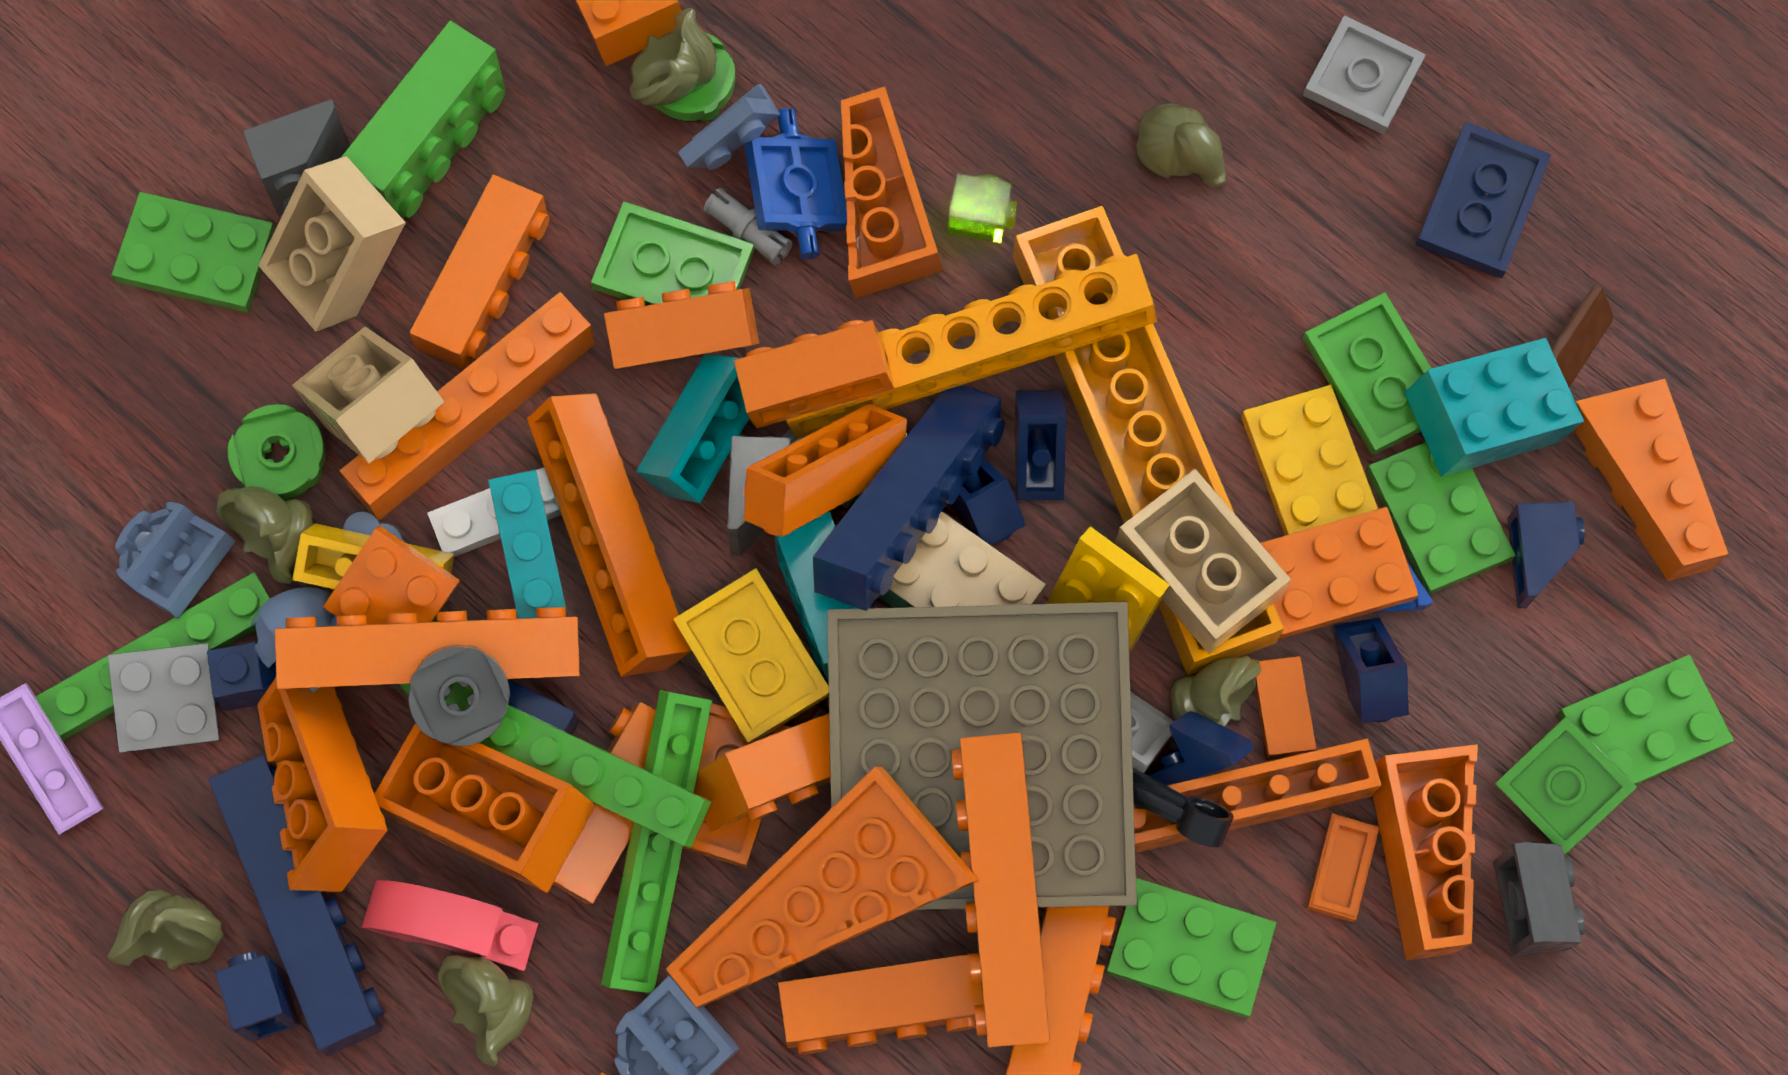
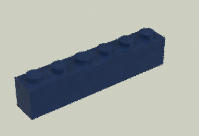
M963 385L940 393L813 555L814 592L865 611L870 608L879 594L885 595L892 584L894 574L903 563L908 564L911 561L918 542L925 533L930 534L934 530L939 514L948 503L953 504L960 493L961 485L969 474H976L982 463L983 456L990 446H996L1000 442L1005 427L1004 420L1000 418L1001 398Z
M261 755L208 780L316 1046L320 1052L328 1056L381 1032L382 1028L378 1017L384 1015L385 1012L375 989L371 987L366 990L358 972L365 970L366 966L356 943L346 944L340 927L346 925L347 920L337 898L333 897L328 900L325 891L289 890L287 873L290 870H295L292 851H283L280 831L283 828H287L283 804H275L272 786L274 785L277 766L273 767L270 762H267V758Z

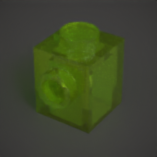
M957 174L947 234L1002 243L1004 227L1014 228L1018 201L1009 200L1012 183L1003 182L999 177L989 174H981L976 177Z

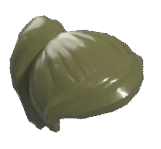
M686 8L675 15L676 23L673 32L665 34L658 39L654 36L648 37L645 50L635 59L631 67L633 83L630 85L631 99L639 101L644 106L667 105L687 96L695 86L708 84L716 74V51L711 38L697 24L696 13L693 8Z
M1169 103L1157 105L1143 114L1142 119L1136 126L1138 130L1137 155L1143 165L1165 179H1169L1171 176H1188L1194 173L1203 179V183L1209 187L1218 188L1226 184L1222 143L1215 131L1209 128V125L1199 111Z
M255 486L234 487L220 493L216 501L217 515L230 531H233L242 538L244 543L242 551L245 553L253 552L260 557L268 559L269 572L273 579L279 583H292L293 576L290 572L296 563L300 535L313 525L310 505L298 499L284 501L277 494Z
M1248 655L1241 658H1221L1207 664L1196 675L1177 678L1170 690L1171 714L1176 721L1187 712L1192 711L1222 726H1225L1230 719L1241 721V706L1253 693L1256 687L1255 677L1261 673L1259 660L1251 659Z
M163 889L148 891L133 901L123 914L118 935L107 958L112 963L129 966L133 960L146 955L154 959L166 961L170 970H174L186 963H200L211 957L216 946L224 937L222 922L215 918L211 911L198 900L174 895Z
M465 954L448 956L440 964L438 981L444 995L455 1008V1015L452 1021L456 1024L464 1025L467 1030L477 1035L475 1049L478 1059L484 1064L495 1067L499 1062L497 1054L519 1037L530 1020L534 998L533 990L529 984L521 980L508 979L506 974L491 960Z

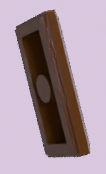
M1598 284L1591 287L1551 348L1568 387L1571 386L1613 320V313L1605 292Z

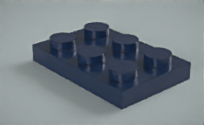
M1465 121L1419 234L1416 246L1502 279L1551 154Z

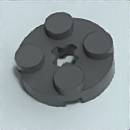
M449 645L433 651L421 661L411 676L408 700L412 717L424 734L440 742L450 743V745L469 746L485 740L497 730L507 711L510 690L503 669L493 657L476 646ZM454 682H459L462 687L470 685L474 693L467 697L469 705L465 708L460 709L456 702L447 704L444 699L445 696L451 693L449 685Z

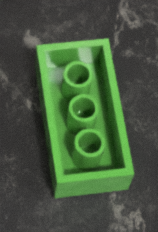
M450 20L342 155V157L347 156L402 219L405 217L410 218L417 212L427 188L432 182L437 183L445 176L453 155L460 146L465 148L471 143L477 133L478 123L487 112L493 113L503 101L505 85L496 50Z

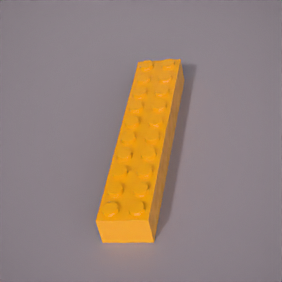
M1099 206L1016 235L1012 257L1024 285L1032 284L1039 286L1054 281L1056 276L1065 271L1080 270L1082 272L1100 266L1103 260L1111 256L1124 254L1103 206ZM1099 292L1094 294L1089 302L1101 305L1106 303L1112 295L1106 292ZM1062 307L1050 308L1043 317L1050 320L1058 319L1065 313L1066 309ZM1153 323L1054 355L1124 523L1194 469L1200 473L1234 513ZM1163 600L1158 605L1188 676L1199 672L1213 660L1226 657H1241L1276 644L1284 630L1276 608L1272 604L1208 654Z

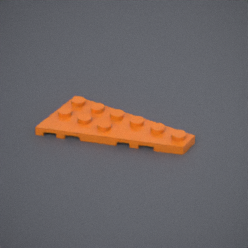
M875 766L681 953L666 970L696 1007L705 1006L976 883L979 879L882 766Z

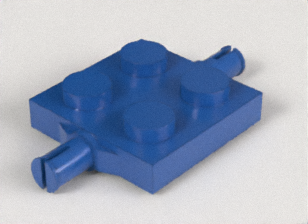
M782 108L778 110L781 114L778 116L780 135L775 137H757L744 145L758 230H787L796 233L800 248V258L806 259L808 257V259H814L820 255L816 232L843 231L847 225L846 199L835 139H814L800 134L796 120V110L794 108L789 110L788 108Z

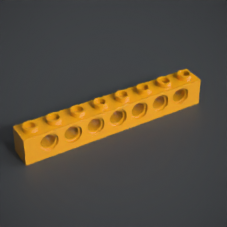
M1137 254L1128 257L1125 255L1111 256L1103 260L1100 266L1082 272L1080 270H1068L1056 276L1054 281L1039 286L1032 284L1022 285L1013 289L1008 296L992 301L988 299L976 300L967 304L964 310L946 316L944 314H933L923 318L918 325L903 330L887 329L881 331L879 334L894 389L786 420L787 424L797 439L809 435L869 403L886 410L1157 322L1155 307ZM1099 292H1106L1112 295L1106 303L1101 305L1089 302L1090 298ZM1062 307L1066 309L1065 313L1058 319L1050 320L1043 317L1050 308ZM1007 322L1020 323V327L1012 334L1005 335L998 332L999 328ZM971 336L975 338L972 345L968 348H953L956 340L961 337ZM917 351L929 352V356L922 363H908L913 353Z

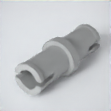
M718 188L715 194L712 193L704 205V212L713 216L733 232L732 236L734 238L754 244V249L769 259L773 265L781 262V259L777 257L778 255L784 259L790 252L793 244L790 239L785 238L776 230H758L755 209H747L729 195L725 189Z

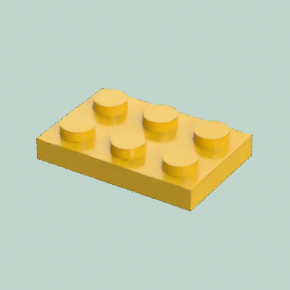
M1332 385L1260 405L1242 412L1241 419L1284 536L1378 509Z
M1090 526L1077 542L1046 604L1128 602L1130 655L1170 584Z
M757 568L673 619L748 744L759 740L829 697L828 684Z

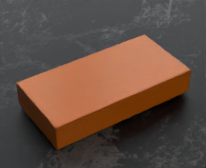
M1301 656L1259 661L1261 673L1255 677V693L1266 759L1316 751Z
M1333 813L1330 815L1306 907L1307 910L1352 923L1356 921L1379 827Z

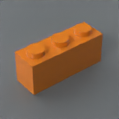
M735 281L707 285L709 295L691 298L689 289L662 293L663 303L645 306L644 297L616 301L618 311L604 313L614 369L759 344L750 288L737 290Z
M862 320L849 321L840 325L836 331L822 335L804 334L795 338L792 344L775 349L770 347L756 348L748 352L746 357L734 360L746 413L756 429L894 389L882 340L873 320L867 322Z

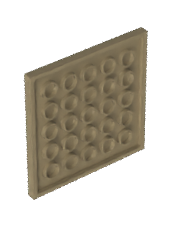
M1128 602L869 608L867 611L862 609L827 610L831 808L875 766H882L961 858V851H970L968 830L959 831L956 800H965L964 779L954 780L951 750L961 749L960 738L1022 733L1038 907L1137 905ZM973 884L916 910L966 909L965 902H975Z

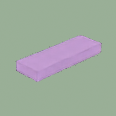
M24 683L0 697V741L58 835L102 810L104 807L28 684Z

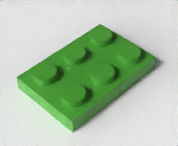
M139 192L111 276L117 283L249 313L263 272L258 265L276 228L272 222Z
M623 201L592 278L591 286L593 290L623 300L644 297L645 306L663 303L662 293L689 289L691 298L709 295L707 285L735 281L736 289L738 290L742 285L754 254V244Z
M1385 292L1304 333L1302 338L1328 383L1332 385L1335 395L1372 456L1421 432L1404 392L1428 369L1432 368Z
M1425 442L1375 462L1366 469V473L1383 507L1388 508L1397 536L1419 581L1429 595L1508 563L1516 556L1472 468L1441 477Z
M1690 654L1567 706L1557 713L1561 721L1568 716L1635 785L1723 748L1734 741Z
M1136 878L1137 905L1125 906L1105 974L1248 1019L1252 1012L1277 922Z

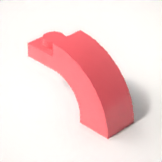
M376 880L361 928L404 942L427 944L469 956H480L491 960L496 965L515 971H525L538 923L502 911L503 908L457 894L409 883Z

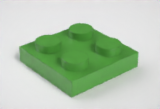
M1568 716L1558 723L1495 783L1554 844L1562 845L1564 855L1637 788Z

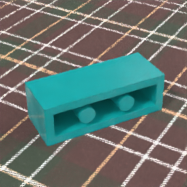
M704 354L636 470L640 476L666 497L701 503L731 451L732 436H739L750 418L746 413L734 360L740 358Z
M536 470L489 479L488 482L518 618H536V608L566 607Z

